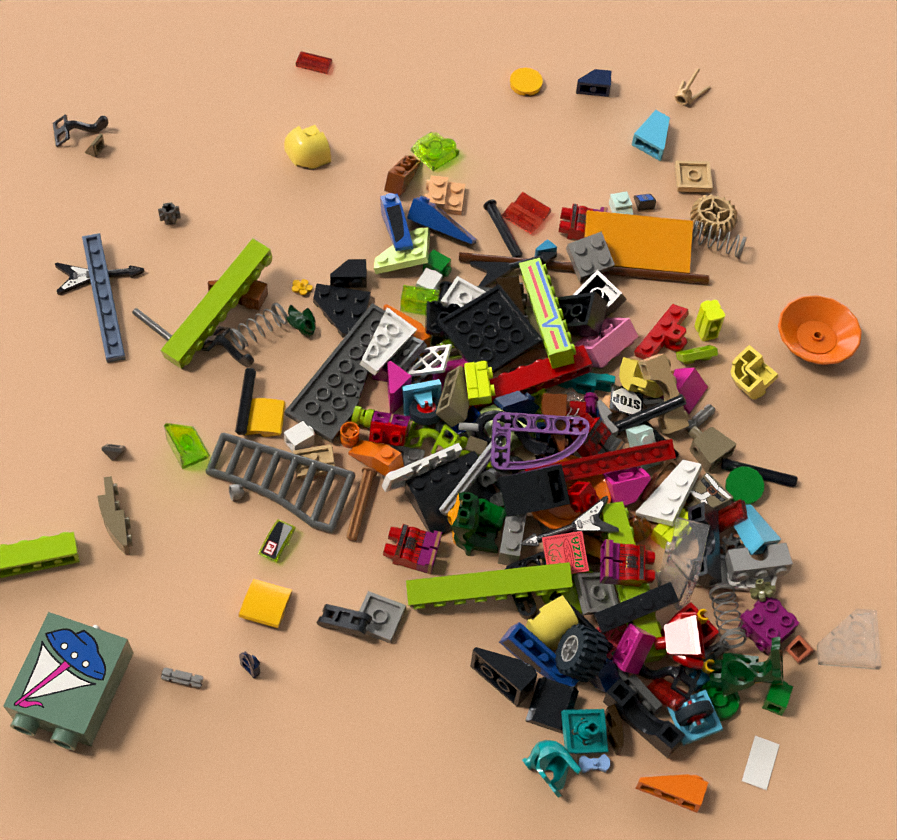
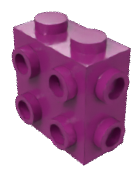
M766 597V601L762 602L757 600L751 611L747 609L740 616L743 622L740 629H743L746 637H749L756 647L767 656L771 653L772 638L780 637L782 643L795 632L799 625L795 615L789 613L782 606L781 602L773 597Z

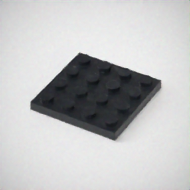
M499 284L438 321L440 329L465 361L469 363L487 361L488 367H492V374L543 341Z

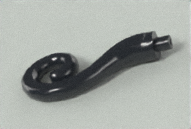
M490 410L482 413L475 421L476 424L480 425L479 432L475 431L476 437L487 441L489 445L492 438L485 434L484 426L488 421L493 420L496 414L503 411ZM501 416V418L497 420L503 423H511L510 428H513V416H510V421L504 420L503 416ZM516 421V424L519 428H524L518 421ZM514 432L522 445L532 454L540 457H546L547 454L554 455L555 448L548 447V442L534 439L528 432ZM497 436L501 442L505 438L504 436Z

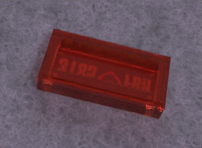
M303 51L300 52L296 61V67L323 74H328L332 65L331 58Z
M740 499L718 511L719 533L748 519L745 501Z
M662 678L652 681L647 688L662 704L675 712L682 707L684 702L689 700L670 688L672 683ZM677 687V689L687 694V692Z

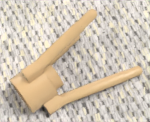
M699 68L696 69L684 89L685 80H682L679 90L675 95V99L680 105H686L687 103L691 105L695 99L711 88L707 86L692 97V91L689 88L699 73Z

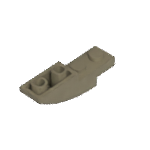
M112 476L104 477L105 495L97 496L104 525L117 547L125 555H129V547L133 546L132 536L127 533V529H131L130 518L125 517L124 510L120 509L119 500L116 501L115 495H119L117 483H113Z

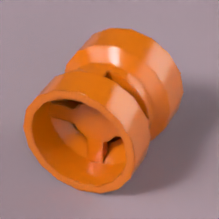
M346 422L340 428V442L346 448H353L359 442V427L354 422Z

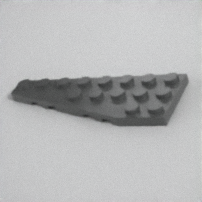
M373 303L285 410L286 416L298 423L304 421L307 426L313 428L317 435L331 443L335 441L340 434L341 426L352 419L355 406H358L369 373L368 370L360 365V362L385 310Z

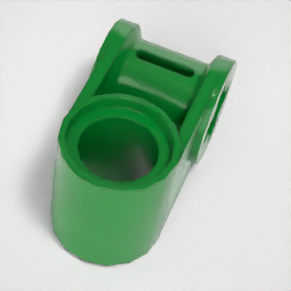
M479 499V523L485 527L500 531L506 517L505 509L486 499Z

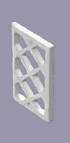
M452 345L425 348L422 353H430L423 358L418 356L417 358L420 361L412 367L410 366L406 372L411 376L445 372ZM439 350H445L442 355L439 356L437 354ZM435 355L437 359L428 365L426 361ZM441 362V367L433 368L435 365ZM422 364L426 366L423 370H416Z

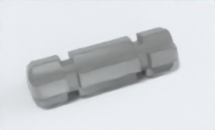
M707 404L704 410H700L692 417V420L688 421L689 426L685 427V429L689 432L693 427H699L708 417L714 414L715 408L711 404Z
M164 668L162 671V680L170 681L171 679L172 682L188 686L192 684V687L201 688L203 684V676L195 674V676H192V673L179 670L174 672L171 668Z

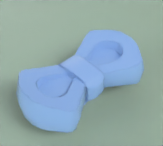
M605 754L601 755L598 759H590L582 755L578 765L582 773L590 770L607 772L610 768V759Z

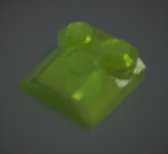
M437 132L426 134L418 139L411 148V151L432 171H435L459 155L456 142L449 138L445 139Z

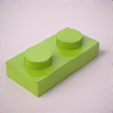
M712 345L676 352L677 360L684 364H692L698 359L710 360L712 356L718 355L717 348Z

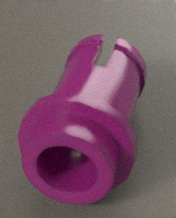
M588 392L583 398L586 402V413H590L592 417H595L598 397L596 393Z

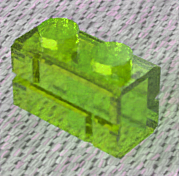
M403 285L400 311L426 314L427 301H439L440 290Z

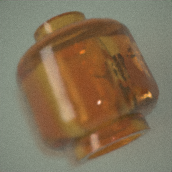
M635 515L628 519L630 526L634 530L635 544L649 537L651 525L645 517Z

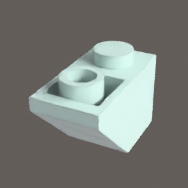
M640 424L626 429L629 447L656 442L653 428L647 425ZM660 462L641 465V467L645 470L659 465Z

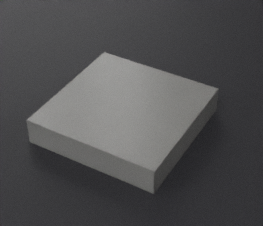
M600 572L579 573L573 576L583 615H593L618 604L614 584L600 583Z
M368 591L359 610L372 616L371 623L366 627V634L391 644L406 610V605Z

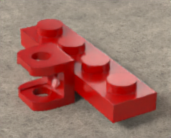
M672 304L635 349V356L641 359L657 355L664 345L670 350L682 351L688 341L684 337L687 333L686 328L680 325L689 315L688 309Z

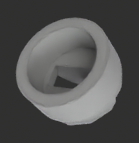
M239 484L229 485V495L232 501L241 499L244 496L243 487Z

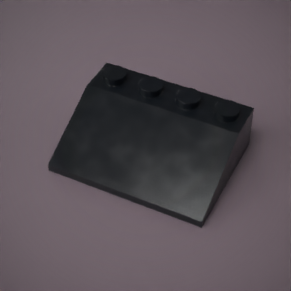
M475 451L405 481V494L428 532L434 533L435 530L442 532L443 535L452 531L447 516L443 515L439 508L479 458ZM478 478L467 491L478 496V499H486L489 502L490 498L496 494L492 484L483 487L479 484Z

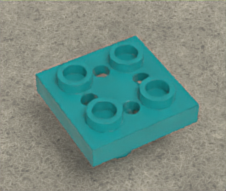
M604 709L561 711L564 748L569 754L608 752Z

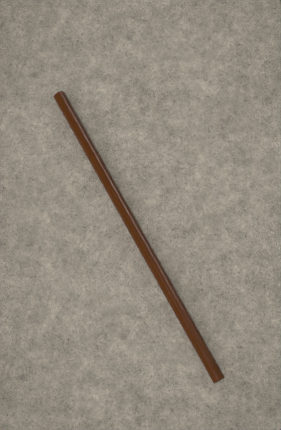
M459 252V261L513 263L528 259ZM550 261L546 263L547 269L575 272L571 262ZM615 266L612 270L601 273L604 275L701 284L709 283V275Z

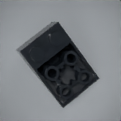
M554 464L498 477L506 517L570 504L562 464Z

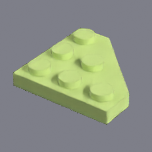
M417 228L410 231L413 249L395 251L392 245L377 256L374 262L375 273L379 274L428 263L429 228Z

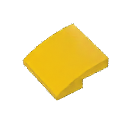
M252 398L245 435L261 434L263 437L281 435L286 402L278 399Z
M253 579L241 606L239 617L278 628L284 617L285 608L292 596V589Z

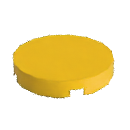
M519 68L510 76V87L519 95H535L542 89V76L532 68Z

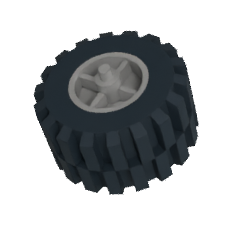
M581 624L573 625L562 636L558 644L555 658L556 668L561 674L586 683L589 680H593L603 668L607 658L608 642L605 640V635Z

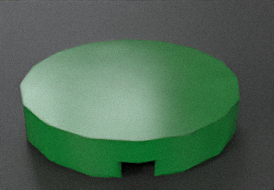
M741 466L729 473L725 481V489L733 496V502L749 505L761 498L764 492V481L757 470Z
M710 681L701 687L699 692L707 691L719 721L728 720L736 714L740 703L738 692L728 696L723 695L722 688H711Z

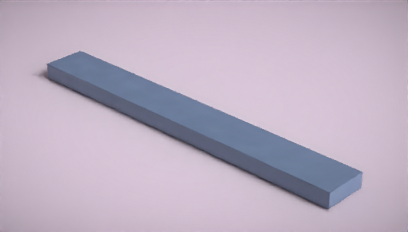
M98 233L82 236L106 361L108 363L124 360L126 358L101 235Z

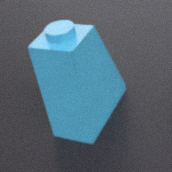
M655 110L634 133L632 146L661 161L670 117Z
M751 504L745 505L747 519L733 526L745 547L748 548L750 555L763 554L767 545L777 544L781 538Z

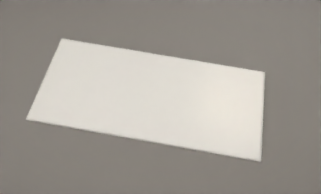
M755 736L742 781L767 790L780 744Z

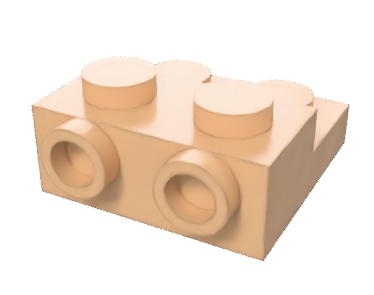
M431 175L430 180L426 182V190L429 192L425 193L424 197L429 198L430 202L436 204L446 214L461 215L465 184L448 182V177Z

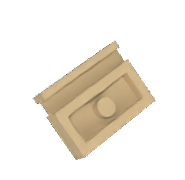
M332 444L293 451L294 454L335 466ZM298 464L296 469L297 479L306 477L309 466ZM317 469L314 477L326 475L328 472Z

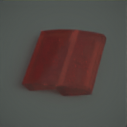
M521 192L515 202L510 203L502 217L531 234L551 213V208Z

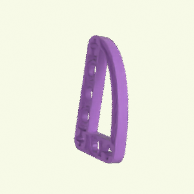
M500 412L495 415L492 423L491 465L497 470H524L562 460L574 453L585 442L589 433V422L582 417ZM501 416H503L504 420L510 421V416H513V428H510L511 423H505L503 427H501L500 423H497V420H499ZM519 417L526 419L527 426L525 428L517 426L516 421ZM537 419H544L546 421L545 429L537 428ZM557 420L565 422L566 428L563 431H559L556 428L555 423ZM569 420H572L571 425H577L579 421H581V424L585 425V428L582 429L581 432H579L578 428L572 427V432H569ZM511 431L577 436L569 447L554 455L529 461L509 462ZM497 436H504L506 438L505 446L500 447L496 444ZM495 449H506V453L502 452V459L505 460V463H502L501 466H498V462H495V459L499 457V452L495 453Z

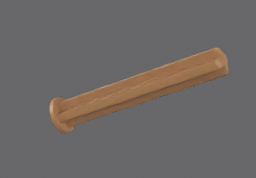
M371 467L362 468L363 476L346 535L348 540L356 541L373 477L377 475V471Z

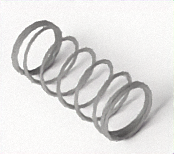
M696 221L694 224L692 242L699 231L697 230L699 221ZM701 222L698 244L701 245L709 232L707 247L710 248L717 236L715 235L712 243L709 246L712 231L711 225L700 243L701 232L703 228V222ZM720 228L716 250L719 251L722 248L728 236L726 245V255L729 254L734 243L737 240L735 257L739 259L743 251L747 237H743L737 253L740 235L738 234L733 244L731 245L729 251L727 252L730 239V231L727 233L720 248L718 249L721 235Z
M279 303L272 304L271 310L264 309L263 315L256 314L255 320L248 318L246 325L240 323L238 330L230 329V336L240 350L249 346L246 338L240 332V325H244L248 329L251 338L257 342L255 334L248 326L249 320L256 323L258 331L265 337V332L257 323V315L264 318L271 332H273V327L265 317L264 313L266 310L272 313L279 327L282 324L288 323L287 314ZM276 306L281 310L285 321L278 314ZM233 332H234V333L237 335V337L239 338V340H240L242 346L237 342V340H236V338H235Z
M729 584L717 585L710 590L709 596L712 600L716 625L719 628L720 644L730 649L740 647L747 641L745 631L740 629L743 622L738 620L741 613L736 610L739 604L734 602L736 599L735 588ZM722 587H728L733 590V592L721 593L715 598L711 595L714 590ZM724 594H731L730 596L725 598H717ZM714 602L719 604L716 608L714 607ZM735 603L737 605L733 610H717L723 604ZM716 611H717V612H721L722 614H720V615L717 617V616H716ZM725 613H739V616L735 619H719ZM718 620L724 621V623L719 626ZM731 621L741 622V625L734 629L721 628L724 624ZM720 629L725 630L727 632L721 635ZM733 634H740V635H741L740 637H737V638H725V637H727V636H729V635H733ZM744 636V640L735 645H726L722 642L723 639L736 640Z

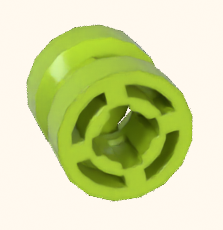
M355 406L352 422L370 428L375 410H365L361 406Z

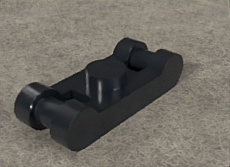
M325 604L322 610L323 614L319 616L316 623L323 628H334L364 637L367 632L366 627L372 621V616L364 612Z

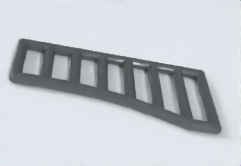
M225 432L220 434L205 471L209 476L239 484L271 499L296 515L310 527L328 533L335 532L355 479L353 471ZM227 441L236 444L226 472L215 469ZM243 448L254 449L244 478L233 475ZM263 452L273 456L260 486L251 482V479ZM280 458L290 460L291 463L279 493L276 494L270 491L268 488ZM300 463L309 466L296 503L293 505L285 497L297 466ZM319 469L328 473L310 517L302 511V507L316 470ZM336 474L345 477L346 480L330 523L326 524L318 521Z

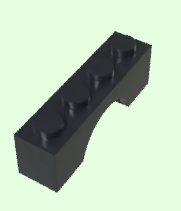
M702 502L688 508V524L696 536L699 548L697 559L690 561L691 580L706 588L721 583L722 577L718 511L707 503Z
M668 582L599 611L593 616L600 632L604 634L640 617L678 603L679 599L672 583Z
M619 679L606 692L603 703L608 707L615 704L619 716L666 758H669L680 746L685 734L669 720H660L648 712L639 701L636 692L623 680Z

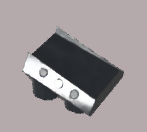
M427 301L425 332L449 340L438 326V321L461 307L453 303L445 307L439 301Z
M546 677L539 678L525 721L563 734L561 711L574 709L579 691L574 686L571 687Z

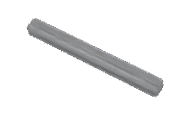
M496 438V444L501 447L502 442ZM492 441L439 508L443 515L447 516L448 511L454 507L458 492H467L491 461Z

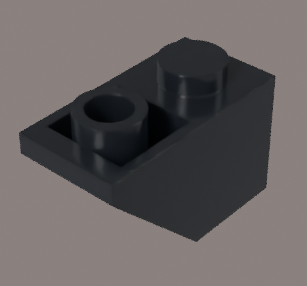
M348 259L330 274V286L367 288L366 259Z

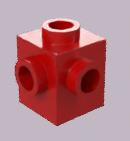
M576 481L568 490L570 506L576 513H584L600 500L590 482Z

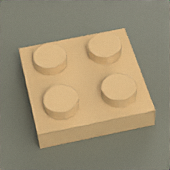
M675 161L678 192H712L713 186L709 161Z

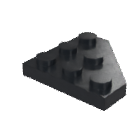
M317 283L313 303L323 311V315L337 328L338 333L344 338L368 309L371 292Z

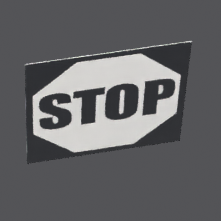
M612 384L610 409L628 415H634L642 411V393L628 391L623 387Z

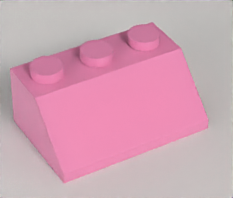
M607 317L603 321L600 335L582 337L574 343V346L584 345L592 362V367L603 368L608 365L612 358L619 356L624 348L631 346L633 341L639 336L630 318Z

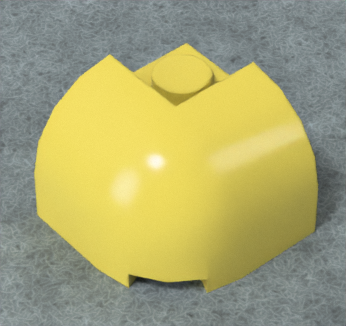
M316 125L301 129L298 126L288 133L285 138V152L296 166L300 165L314 169L331 162L328 141L324 133H320Z
M750 345L732 362L731 375L734 383L751 399L762 397L766 393L765 389L779 377L778 373L764 363L763 356Z
M623 357L619 372L620 382L623 387L628 391L639 392L653 398L661 397L663 391L660 386L651 380L643 379L638 364L639 360Z
M563 595L540 608L539 611L541 613L534 620L528 619L526 623V628L552 651L558 648V644L566 631L573 625L579 624L573 609Z

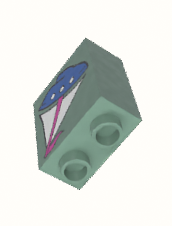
M48 612L3 705L13 719L10 726L16 731L29 736H35L38 728L51 732L53 735L50 741L65 749L75 750L78 742L92 747L134 654L128 639Z

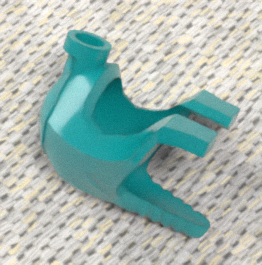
M544 740L538 742L532 749L530 756L527 759H522L529 770L533 768L539 772L558 798L562 796L558 790L563 789L565 786L569 766L576 774H579L581 768L562 744L556 741ZM546 770L553 771L554 777L552 780L545 774Z

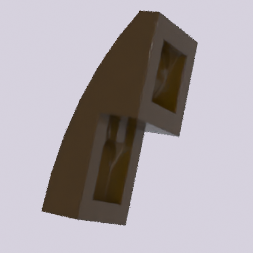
M615 704L607 707L605 711V718L611 727L608 731L607 739L615 754L619 755L623 748L624 734L619 713Z

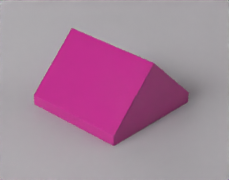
M387 361L389 411L394 414L403 405L402 386L411 385L412 376L392 361Z
M696 368L675 369L676 387L678 392L686 399V405L683 406L687 414H690L708 386Z
M629 622L611 660L622 671L638 675L656 637Z

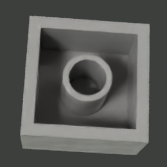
M602 231L569 243L566 247L579 282L590 278L597 270L600 273L612 270L615 265Z

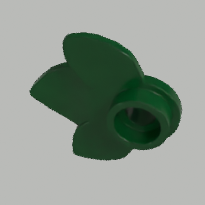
M290 305L288 308L289 316L286 317L288 323L305 336L313 335L316 326L310 309L306 308L301 313L293 305Z

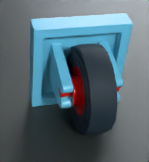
M440 379L402 386L403 412L405 416H410L415 423L420 425H432L441 420L436 414L442 393Z
M706 690L691 695L676 711L667 706L674 725L685 734L682 741L683 746L723 731V727Z

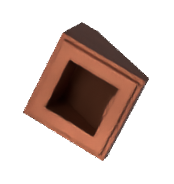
M798 635L784 648L798 664L815 652V649L801 635Z

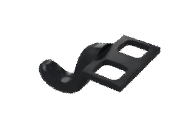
M64 114L53 122L56 147L70 139L69 131L74 128L86 132H98L105 129L109 123L108 118L100 116L94 124H86L75 120L68 121L67 115ZM64 119V125L58 129L57 124ZM65 133V139L59 142V136Z
M219 326L214 334L205 340L203 347L200 349L202 351H210L215 345H222L240 364L250 366L254 362L250 354H241L224 337L230 332L228 327ZM221 330H225L222 334L216 335ZM212 342L208 347L204 348L207 343Z
M643 663L638 675L651 680H659L671 676L674 681L670 688L686 699H689L702 670L694 669L697 674L695 678H692L684 673L685 666L683 665L681 667L667 666L658 670H652ZM679 680L689 686L687 694L677 689L676 685Z

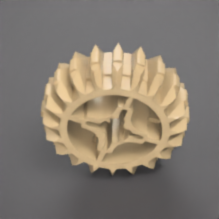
M710 194L709 197L704 195L702 198H698L690 211V220L693 221V227L695 222L699 221L697 230L700 231L701 222H703L702 235L712 225L711 235L718 237L719 229L721 228V236L723 237L735 228L738 219L737 210H735V205H731V200L726 201L725 197L719 198L718 195L713 197Z

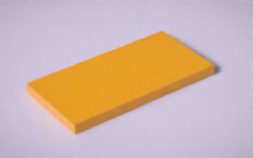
M587 210L584 238L602 231L615 267L690 273L693 221Z

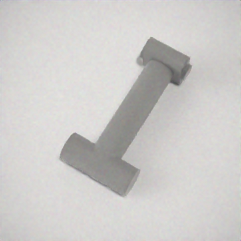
M459 423V430L467 431L468 438L470 436L476 437L475 431L479 432V424Z

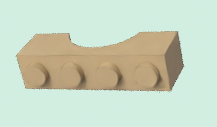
M657 354L638 362L643 379L651 380L660 386L663 391L664 401L681 395L677 390V380L672 374L671 362L666 354ZM683 406L656 417L661 433L670 434L689 426V417Z

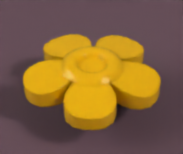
M302 279L301 282L294 280L292 283V291L295 293L299 292L300 295H306L307 292H311L313 287L308 285L309 282L306 279Z

